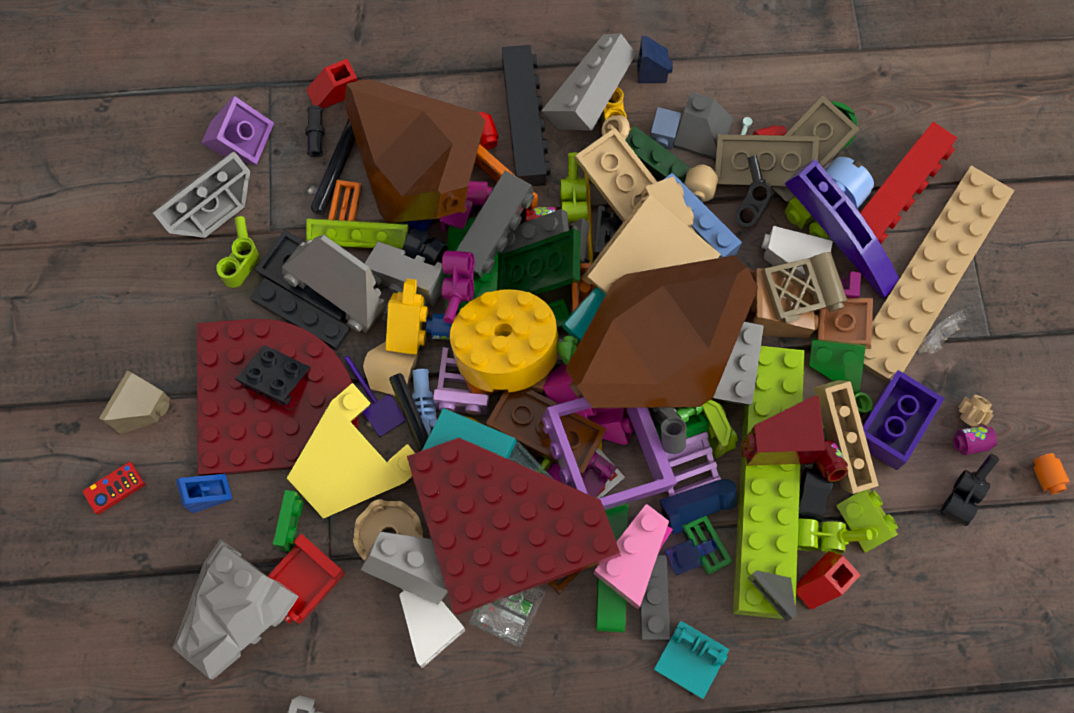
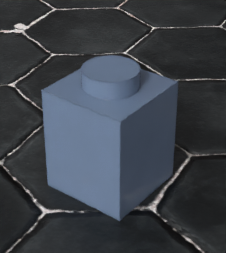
M658 107L650 138L665 149L672 150L681 113Z

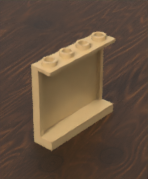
M652 195L643 197L581 279L588 285L594 284L603 293L607 294L611 284L625 274L719 258L721 254Z

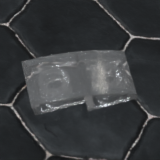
M962 310L940 322L923 339L916 351L919 355L924 352L933 354L943 348L942 344L949 338V335L959 331V326L966 320Z

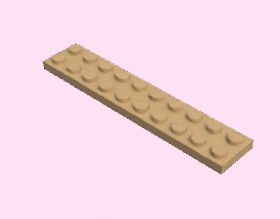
M972 165L969 167L900 276L897 284L873 319L871 349L865 350L864 369L885 382L897 370L905 371L1015 190Z

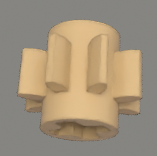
M974 395L971 400L964 397L959 405V412L962 413L960 419L972 427L979 426L980 423L987 426L993 417V411L990 410L992 404L979 395Z

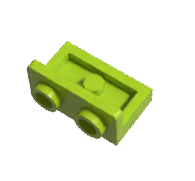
M870 489L858 492L836 505L852 531L871 530V540L858 541L865 553L898 535L896 532L898 526L890 514L886 515L881 508L883 502L876 491L871 492Z

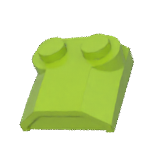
M709 400L703 404L702 414L708 422L707 439L712 447V455L715 460L724 456L726 452L735 449V443L738 442V438L726 418L722 405Z

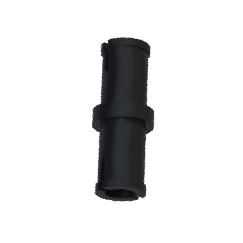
M309 106L307 108L308 126L305 128V135L308 136L307 155H310V157H321L323 155L322 137L325 135V128L322 127L323 108L320 106Z

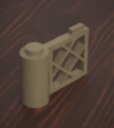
M824 252L807 259L765 268L761 271L777 320L783 319L784 324L799 320L800 314L820 309H828L829 313L843 309V303L847 302L831 252ZM803 266L806 274L804 282L793 276L797 267ZM772 273H778L786 278L782 287L774 283ZM790 281L801 287L797 297L786 291ZM805 290L813 295L816 304L809 305L801 300ZM783 296L794 302L790 311H783L780 302Z

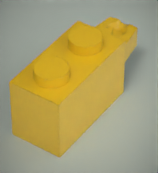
M406 278L403 292L393 293L388 303L386 351L417 355L420 345H425L426 330H422V323L427 320L428 307L424 306V297L416 294L417 279Z

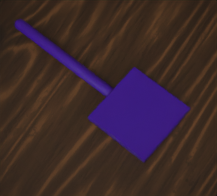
M345 356V361L373 402V405L365 409L363 413L379 438L405 422V417L390 394L378 401L350 357Z

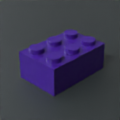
M897 370L887 381L862 422L870 454L898 470L907 463L945 398Z

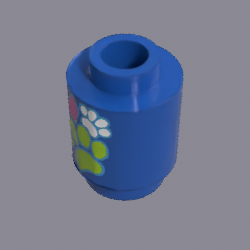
M433 313L432 318H427L426 333L431 334V339L450 340L452 324L444 322L445 314Z

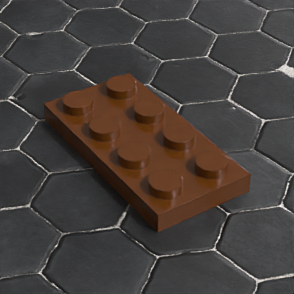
M529 388L515 392H509L508 389L505 390L486 422V426L515 438L518 445L559 465L558 459L555 460L552 456L550 449L551 440L549 434H545L543 431L544 424L541 419L547 407L558 405V403ZM575 412L561 416L560 420L582 477L607 428Z

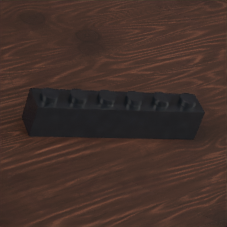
M531 45L502 47V64L515 176L532 186L546 185V176H550L551 171L550 162L545 161L544 154H548L547 139H542L541 133L545 132L544 117H539V111H542V97L537 96L536 90L540 89L539 75H534V69H537V56L532 54Z

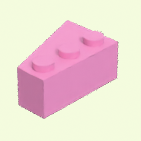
M648 504L643 507L618 539L617 545L621 556L600 563L594 570L596 577L637 609H639L669 522Z

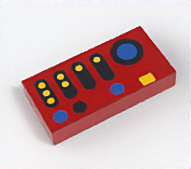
M130 461L82 492L94 513L99 515L146 484L134 464Z

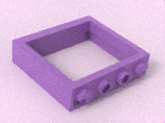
M583 397L547 407L541 419L544 424L543 431L545 434H549L551 440L550 449L552 456L555 460L558 459L561 467L559 473L562 483L588 494L560 420L561 416L592 408ZM647 407L626 409L654 482L599 498L604 510L668 491L677 484Z

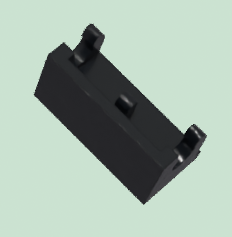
M598 206L592 262H594L621 226L622 220L615 211L614 213H607L606 206Z

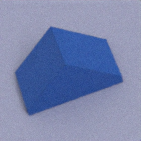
M226 474L185 477L176 480L182 505L191 513H196L233 499Z

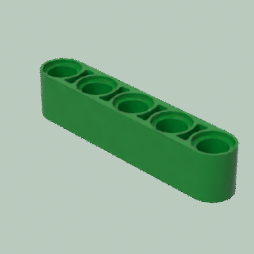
M628 503L605 510L616 542L628 528ZM597 577L596 631L624 633L626 600Z

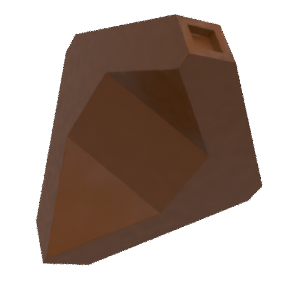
M371 79L346 84L345 108L379 213L387 223L437 219L458 212L464 214L467 211L465 203L468 186L485 120L480 114L473 110Z
M733 255L634 272L620 277L611 284L566 367V371L573 380L569 384L578 398L584 396L592 408L700 407L711 400L715 395L758 289L748 268Z

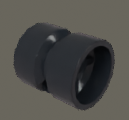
M414 228L406 238L402 250L405 251L404 255L415 259L418 255L425 258L424 263L435 266L437 262L442 264L443 254L448 250V243L436 237L430 239L428 233Z

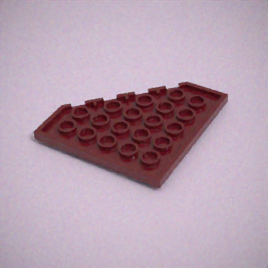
M456 438L407 456L451 605L456 616L621 556L604 507L598 498L461 438Z

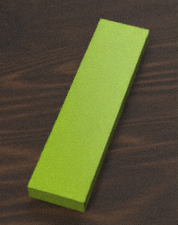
M308 218L306 219V242L325 235L337 245L344 247L374 248L377 242H381L402 250L404 242L408 237V224Z

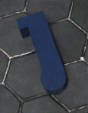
M721 479L659 501L662 516L669 521L667 526L673 529L671 532L674 535L683 531V524L720 510L735 508L738 504L736 484L732 480Z

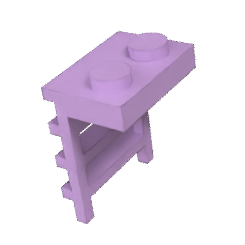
M443 347L438 387L434 390L433 397L436 410L442 411L445 408L452 412L487 415L490 395L470 393L469 390L443 388L444 381L466 383L461 374L445 373L446 366L457 367L454 358H447L448 348Z
M706 431L686 438V448L681 453L669 454L665 452L670 467L706 455L708 462L675 473L676 482L708 470L711 471L712 477L677 490H673L672 487L667 491L669 497L721 480L716 469L717 464L713 459V451L709 445Z

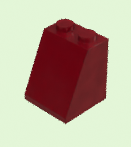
M812 396L754 425L744 439L745 441L741 443L742 457L746 458L747 466L812 464L825 451L819 396Z

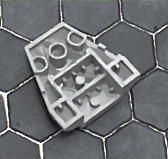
M221 539L203 563L173 645V649L209 679H215L241 656L240 651L250 643L256 644L262 639L260 634L271 625L276 627L282 622L299 597L286 586L266 576L241 557L242 554Z

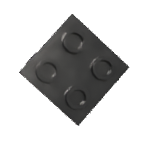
M264 345L235 380L243 384V388L251 389L257 392L259 396L264 394L266 399L271 397V400L277 402L280 406L283 404L287 406L292 398L289 394L309 371L310 366Z

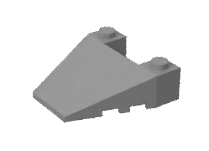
M325 235L316 237L312 241L308 240L306 243L302 242L282 266V274L285 275L283 278L286 282L294 287L299 285L304 289L308 285L346 312L345 319L348 321L347 324L356 332L363 331L367 334L385 310V300L379 298L381 295L378 288L374 290L373 288L376 281L370 268Z

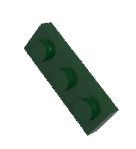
M632 126L625 141L644 166L662 180L673 173L684 184L687 172L691 167L636 126Z

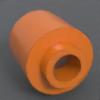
M1054 453L1045 454L1033 460L1035 465L1033 469L1043 492L1049 491L1051 495L1067 490L1066 485L1070 481L1060 459L1056 458Z

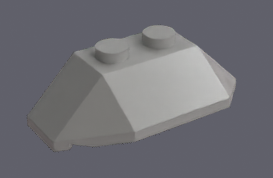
M233 151L169 197L152 213L170 234L205 238L245 207L250 171L235 151Z

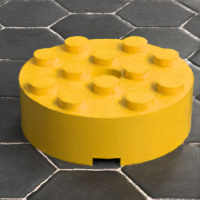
M520 290L486 292L466 304L457 314L451 326L450 342L458 370L470 384L485 391L493 392V389H508L509 392L526 389L541 381L552 370L558 359L557 344L559 343L555 316L551 308L542 299L529 292Z

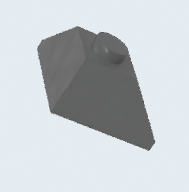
M690 92L673 147L716 160L718 134L728 135L733 118L715 99Z

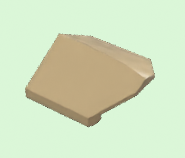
M386 342L369 351L363 368L370 390L396 397L389 378L398 373L404 376L409 387L412 371L415 368L420 351L418 350L417 355L386 351Z

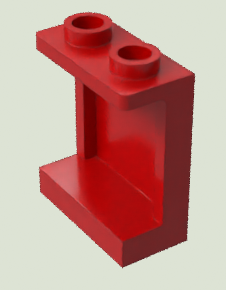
M302 534L294 541L296 546L268 575V577L280 582L299 596L284 618L289 624L294 620L299 625L345 575L341 568Z

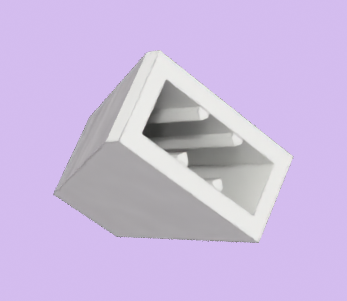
M773 226L770 234L764 235L761 248L765 249L763 258L773 266L807 259L824 252H831L833 241ZM803 266L797 267L793 276L805 279L806 274Z
M402 589L403 592L399 595L416 661L423 668L465 631V628L442 600L437 605Z

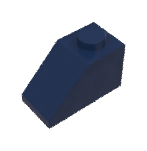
M641 36L637 59L638 83H666L668 74H672L673 60L668 59V49L647 36Z

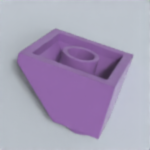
M233 96L210 122L202 144L224 157L235 151L242 162L257 165L274 122Z

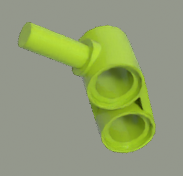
M574 152L568 154V176L566 179H560L561 209L567 212L568 224L574 223L581 218L588 221L586 179L578 176V163L574 159L578 153Z
M243 216L235 218L238 239L232 244V253L229 257L221 259L216 269L223 283L230 288L240 286L260 259L254 242L248 238L245 218ZM251 250L247 255H241L243 251ZM236 270L234 274L226 276L228 271Z
M798 519L797 550L822 551L825 553L831 551L841 554L845 553V545L849 542L872 539L870 529L847 531L846 524L841 522H823L821 526H818L819 522L816 520Z

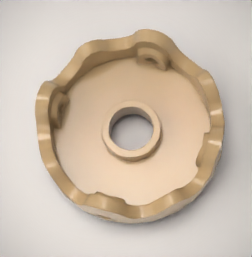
M375 500L358 516L355 522L353 543L364 561L379 532H383L386 529H393L399 535L423 538L420 519L408 505L401 501Z

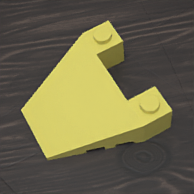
M353 383L331 401L287 477L323 519L401 485L412 477L407 456L415 452L408 444L386 462L351 423L370 405V402Z

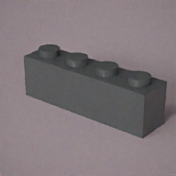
M506 170L456 250L473 252L475 258L473 274L480 278L492 270L495 264V260H493L498 251L502 252L508 242L506 237L511 229L515 230L521 221V212L524 207L529 208L534 199L532 185Z

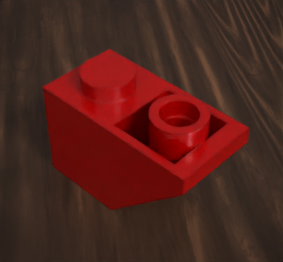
M344 59L325 67L306 89V92L313 106H320L324 109L345 100L346 84L357 82L358 79L348 59Z
M828 551L796 584V595L808 609L812 610L843 595L861 575L843 555Z

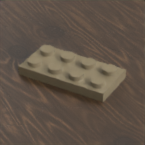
M822 96L784 136H819L818 163L824 168L860 131V128L827 98ZM773 187L774 191L787 203L795 197L788 187Z
M718 134L715 173L718 177L717 185L751 186L753 180L747 158L757 155L763 180L766 179V183H769L772 187H787L784 183L801 167L814 159L818 161L819 136Z

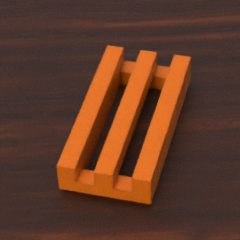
M336 180L328 219L335 220L342 187H346L339 220H345L351 190L355 188L348 221H355L362 185L357 182Z

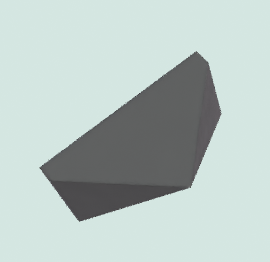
M758 570L748 577V580L786 622L797 615L790 577Z

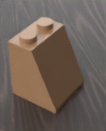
M757 268L753 279L758 289L748 311L747 322L764 325L762 336L809 338L813 331L817 330L818 315H814V311L800 314L799 320L784 324L783 319L777 320L761 273L763 269ZM772 273L774 283L782 287L786 278L778 273ZM790 281L786 291L797 297L801 287ZM805 290L801 300L809 305L816 304L813 295ZM784 296L780 301L784 312L790 311L794 302Z

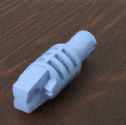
M416 369L412 371L414 385L412 398L428 436H430L432 428H434L437 422L436 407L433 401L434 394L430 391L428 369Z

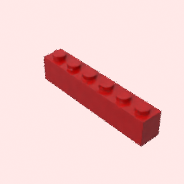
M934 121L860 212L880 244L888 236L884 233L888 227L893 230L902 217L899 216V213L902 210L907 212L915 202V199L912 198L915 193L920 195L929 184L926 181L928 176L930 175L934 178L941 169L942 165L939 162L942 158L947 161L955 151L952 145L957 140V137Z

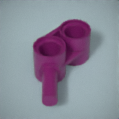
M445 251L443 254L444 274H450V277H445L442 283L443 299L449 300L443 318L444 322L448 324L454 322L459 304L473 299V271L475 266L473 252Z

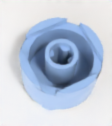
M837 157L829 164L825 171L846 194L856 209H858L874 187L873 178L862 165L859 168L853 165L854 160L847 157Z

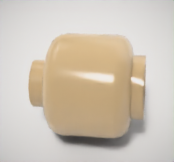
M697 165L688 170L684 185L701 202H706L714 197L718 177L711 167Z

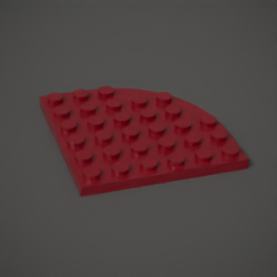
M242 319L197 323L198 475H229L292 469L331 401L352 384L346 368L335 352L314 334L301 327L278 320ZM264 345L310 366L309 371L289 394L292 398L287 406L284 404L282 406L278 405L277 402L271 400V397L268 399L264 398V394L259 396L257 392L243 388V384L235 380ZM358 415L351 423L360 432Z

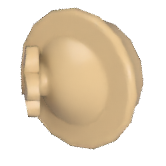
M616 115L605 120L602 126L603 136L616 128L624 140L627 138L630 130L627 118L622 115Z

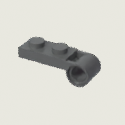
M647 407L652 420L661 428V444L664 451L669 454H678L684 451L686 448V424L677 415L676 409L674 407Z

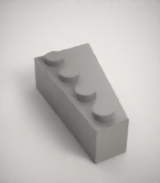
M621 33L603 34L542 109L541 112L557 130L592 131L636 55V52Z

